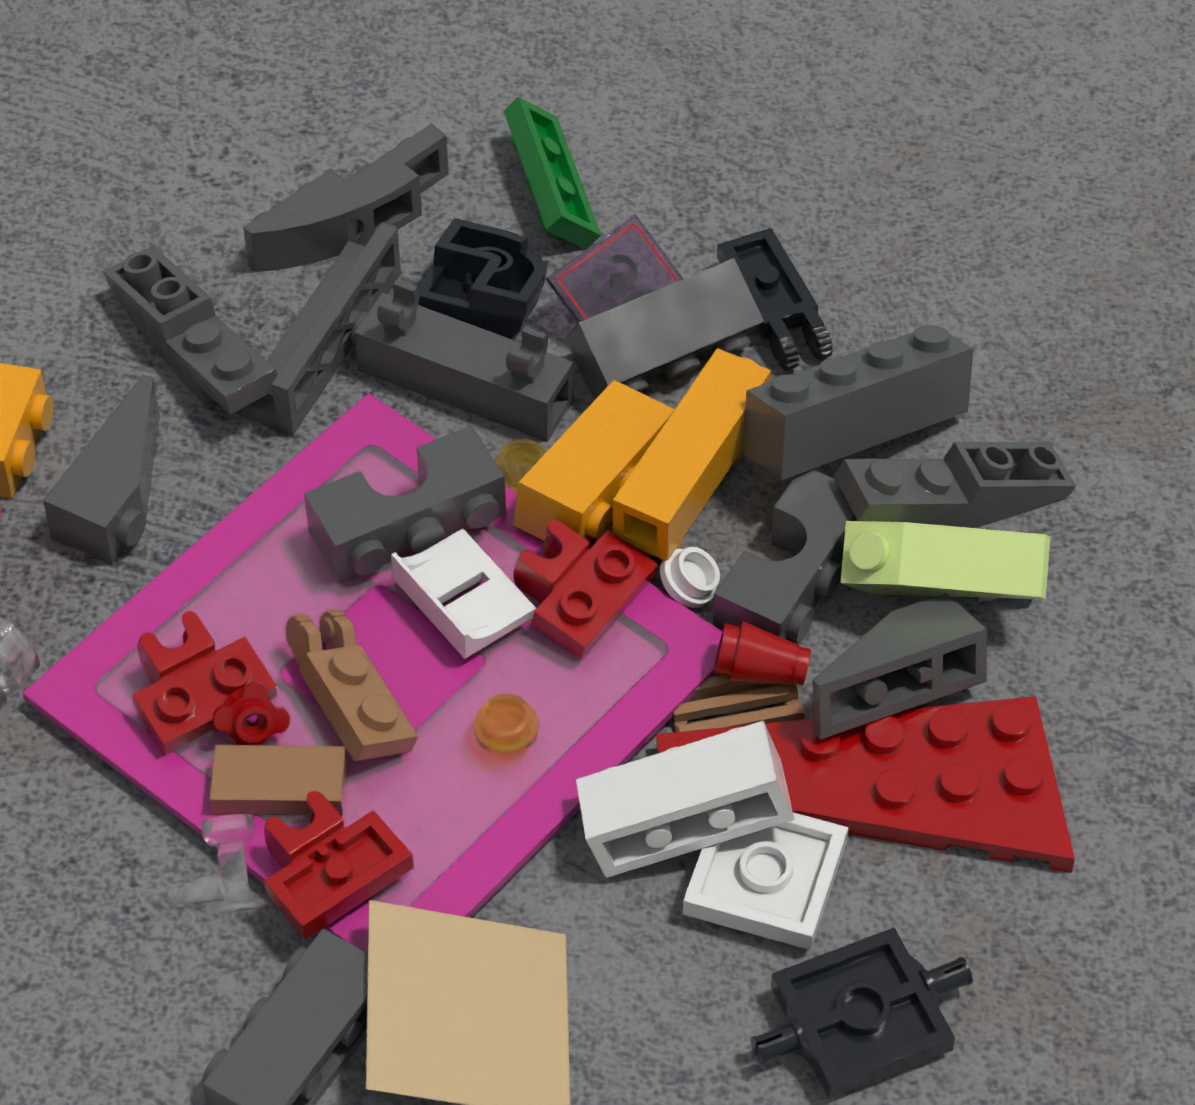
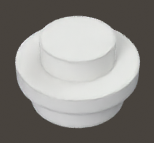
M697 547L676 549L668 561L662 560L660 565V577L667 593L682 605L690 608H699L714 597L716 587L720 582V572L714 559L704 550Z

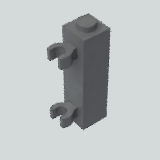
M395 280L393 283V296L382 292L370 311L362 312L357 318L352 331V343L356 345L358 371L547 442L574 401L573 362L547 352L548 336L545 333L524 326L521 331L522 342L520 343L419 306L420 292L418 287L399 280Z

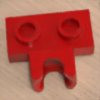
M552 520L547 525V536L542 546V554L545 558L529 550L521 552L514 567L513 580L519 589L541 603L534 611L531 624L582 660L654 578L658 564L609 529L588 549L589 541L562 522Z
M186 611L182 615V625L185 628L182 646L167 648L150 632L143 633L137 644L140 662L153 684L132 694L133 706L164 755L215 730L216 727L213 723L215 709L223 705L225 699L232 692L243 688L246 684L250 682L263 683L269 691L268 697L270 700L277 697L276 683L246 637L244 636L219 650H215V641L198 615L193 611Z
M311 791L306 796L307 805L313 810L308 827L293 829L288 827L278 817L268 818L264 826L267 848L271 856L282 868L264 880L266 895L304 940L414 869L413 854L374 810L348 827H345L344 818L324 795L318 791Z

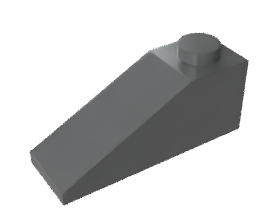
M144 374L141 376L43 499L51 538L112 565L127 546H133L138 542L146 526L160 420L153 378Z
M947 593L891 611L813 679L814 733L820 739H824L987 682V628Z

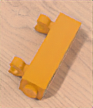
M718 348L715 350L614 497V534L640 552L644 551L666 561L670 559L676 549L682 548L684 536L732 464H737L743 456L746 390L771 382V370L758 365L751 359L738 357Z

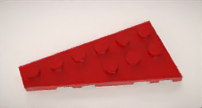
M1036 696L907 709L824 739H820L814 733V718L765 723L782 762L793 813L848 827V834L943 851L951 845L989 851L988 858L1013 862L1014 856L1048 861L1050 862L1049 869L1070 873L1073 871L1075 856ZM747 725L656 734V754Z

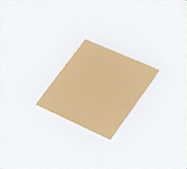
M369 900L366 1089L463 1105H570L566 934Z

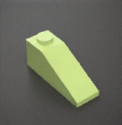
M846 521L841 584L871 595L939 596L947 593L950 597L1046 599L1050 536L1046 534L910 522Z

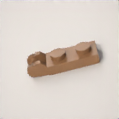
M331 609L322 612L323 615H320V621H318L319 628L316 624L312 623V619L309 618V615H305V613L289 616V620H286V626H284L286 629L284 634L286 635V642H288L289 648H292V654L300 665L299 672L353 760L361 761L411 752L418 735L362 646L356 645L355 627L350 619L346 618L343 610ZM322 642L326 643L327 650H322Z

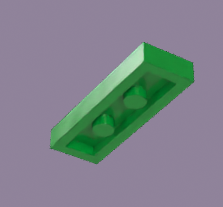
M517 97L503 112L512 134L510 141L519 153L526 173L524 180L528 188L533 192L540 212L539 222L543 229L554 239H565L579 247L588 249L602 235L558 117Z

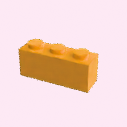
M613 380L518 482L513 526L544 541L547 536L546 529L548 523L552 520H558L590 542L593 538L598 540L610 528L613 522L614 497L675 409Z

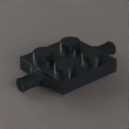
M894 927L772 973L771 988L786 1015V1025L758 1036H752L750 1041L754 1055H757L758 1062L763 1065L770 1060L797 1050L812 1065L830 1099L953 1051L955 1036L940 1011L939 995L965 985H971L973 983L971 969L969 965L966 966V960L963 957H958L954 961L927 971L921 963L908 953Z

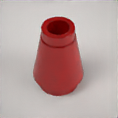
M741 621L740 626L725 623L718 645L714 673L728 676V683L795 684L803 686L808 671L811 649L800 647L799 644L745 621Z

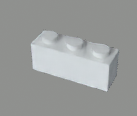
M764 720L576 779L585 838L606 878L795 820L782 762Z

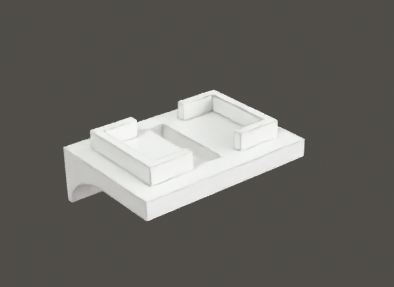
M463 528L419 554L404 558L399 557L396 552L391 554L392 578L464 659L533 618L536 607ZM484 579L486 581L482 585L466 593L465 595L461 596L460 598L456 599L455 601L451 602L445 607L442 605V603H444L445 601L449 600L450 598L454 597L455 595L459 594L460 592L464 591L465 589L469 588L470 586L474 585L480 580Z

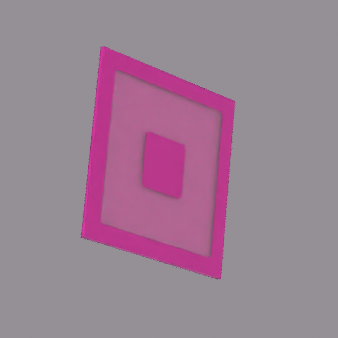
M370 393L366 394L22 692L23 698L27 703L264 884L265 879L282 869L271 856L265 842L264 826L267 819L278 817L290 828L304 829L310 825L311 815L212 814L210 791L215 745H234L235 741L226 731L214 729L167 755L163 754L133 706L132 694L153 684L140 662L137 650L138 640L143 633L150 632L167 648L182 646L185 630L182 625V615L186 611H193L198 615L215 641V650H219L245 636L277 685V697L271 700L276 707L285 708L290 716L288 729L281 734H273L261 745L345 746L300 674V665L292 654V648H289V644L286 642V635L284 634L286 632L284 626H286V620H289V616L305 613V615H309V618L312 619V623L316 624L319 628L318 621H320V615H323L322 612L331 609L343 610L346 618L350 619L355 627L356 645L362 646L418 735L412 751L407 753L354 761L346 749L345 796L343 815H341L344 818V826L348 827L374 810L413 854L414 869L322 928L368 953L369 900L471 918L581 809L576 779L610 767L626 764L673 717L674 711L682 703L688 702L696 694V689L709 677L716 674L714 673V665L722 633L721 630L649 582L582 660L532 625V619L464 659L392 578V562L384 565L372 574L359 575L339 583L308 531L304 493L361 471L368 484L378 493L387 496L410 494L420 487L416 448L436 440L435 437ZM505 485L506 515L496 518L485 527L472 528L466 532L514 583L513 571L521 552L529 550L545 558L542 554L544 541L513 526L517 493ZM590 542L588 549H590L593 546V544ZM414 552V553H412V554H410V555H407V556H405V557H410V556L419 554V553H421V552ZM484 579L480 580L479 582L475 583L474 585L470 586L469 588L465 589L464 591L445 601L444 603H442V605L445 607L446 605L450 604L451 602L455 601L456 599L460 598L466 593L482 585L486 581ZM519 589L537 609L541 603ZM322 642V650H327L325 642ZM254 714L249 715L246 718V723H255L257 716Z

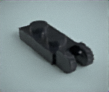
M772 228L717 244V259L720 263L735 258L764 320L758 329L764 338L768 337L772 353L776 360L779 361L782 369L786 371L799 366L798 348L789 330L802 327L805 342L813 352V355H815V358L820 360L832 355V339L827 331V327L825 328L824 322L818 314V304Z

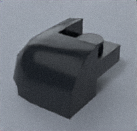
M454 218L435 244L433 267L418 287L420 292L418 305L511 339L522 328L539 301L547 275L548 261H542L539 256L528 249V238L507 230Z

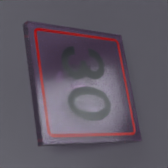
M635 214L545 280L578 323L682 280L683 277Z

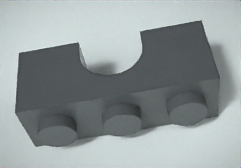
M472 425L416 448L419 488L410 494L387 496L378 493L368 484L361 471L304 493L308 532L339 583L359 575H369L378 571L384 565L392 562L391 554L394 552L402 558L415 552H423L462 528L465 531L472 528H482L489 525L496 518L506 515L505 476Z
M813 469L795 475L774 506L771 545L791 553L794 557L781 561H772L744 550L714 593L713 626L722 631L725 623L740 626L741 621H745L791 642L793 640L800 643L804 639L814 618L815 610L813 608L821 596L829 599L841 580L846 521H858L836 479Z

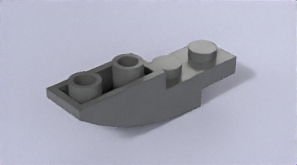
M430 124L412 137L403 139L394 149L372 164L360 168L348 180L343 179L330 169L312 182L303 184L294 194L270 210L260 213L252 222L243 227L248 266L255 272H263L316 263L339 256L348 241L366 246L382 222L400 229L422 215L421 193L449 175L446 134L433 124Z
M154 246L142 252L131 254L123 262L104 271L107 283L136 326L179 379L204 405L216 401L231 415L272 392L271 384L277 377L276 369L216 316L211 297Z
M954 442L943 459H844L834 474V478L858 521L910 522L967 528L988 525L1043 507L1070 495L1076 487L1061 462L1060 456L1050 442Z

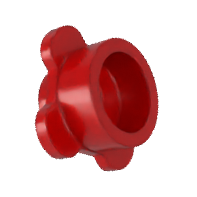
M250 682L243 688L232 692L225 699L223 705L215 709L213 723L217 730L226 731L234 739V745H261L273 734L285 732L290 724V716L285 708L276 707L268 697L269 691L263 683ZM254 714L257 716L255 723H246V718L249 715Z

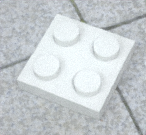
M793 813L795 820L702 848L683 900V915L811 950L847 843L848 827Z

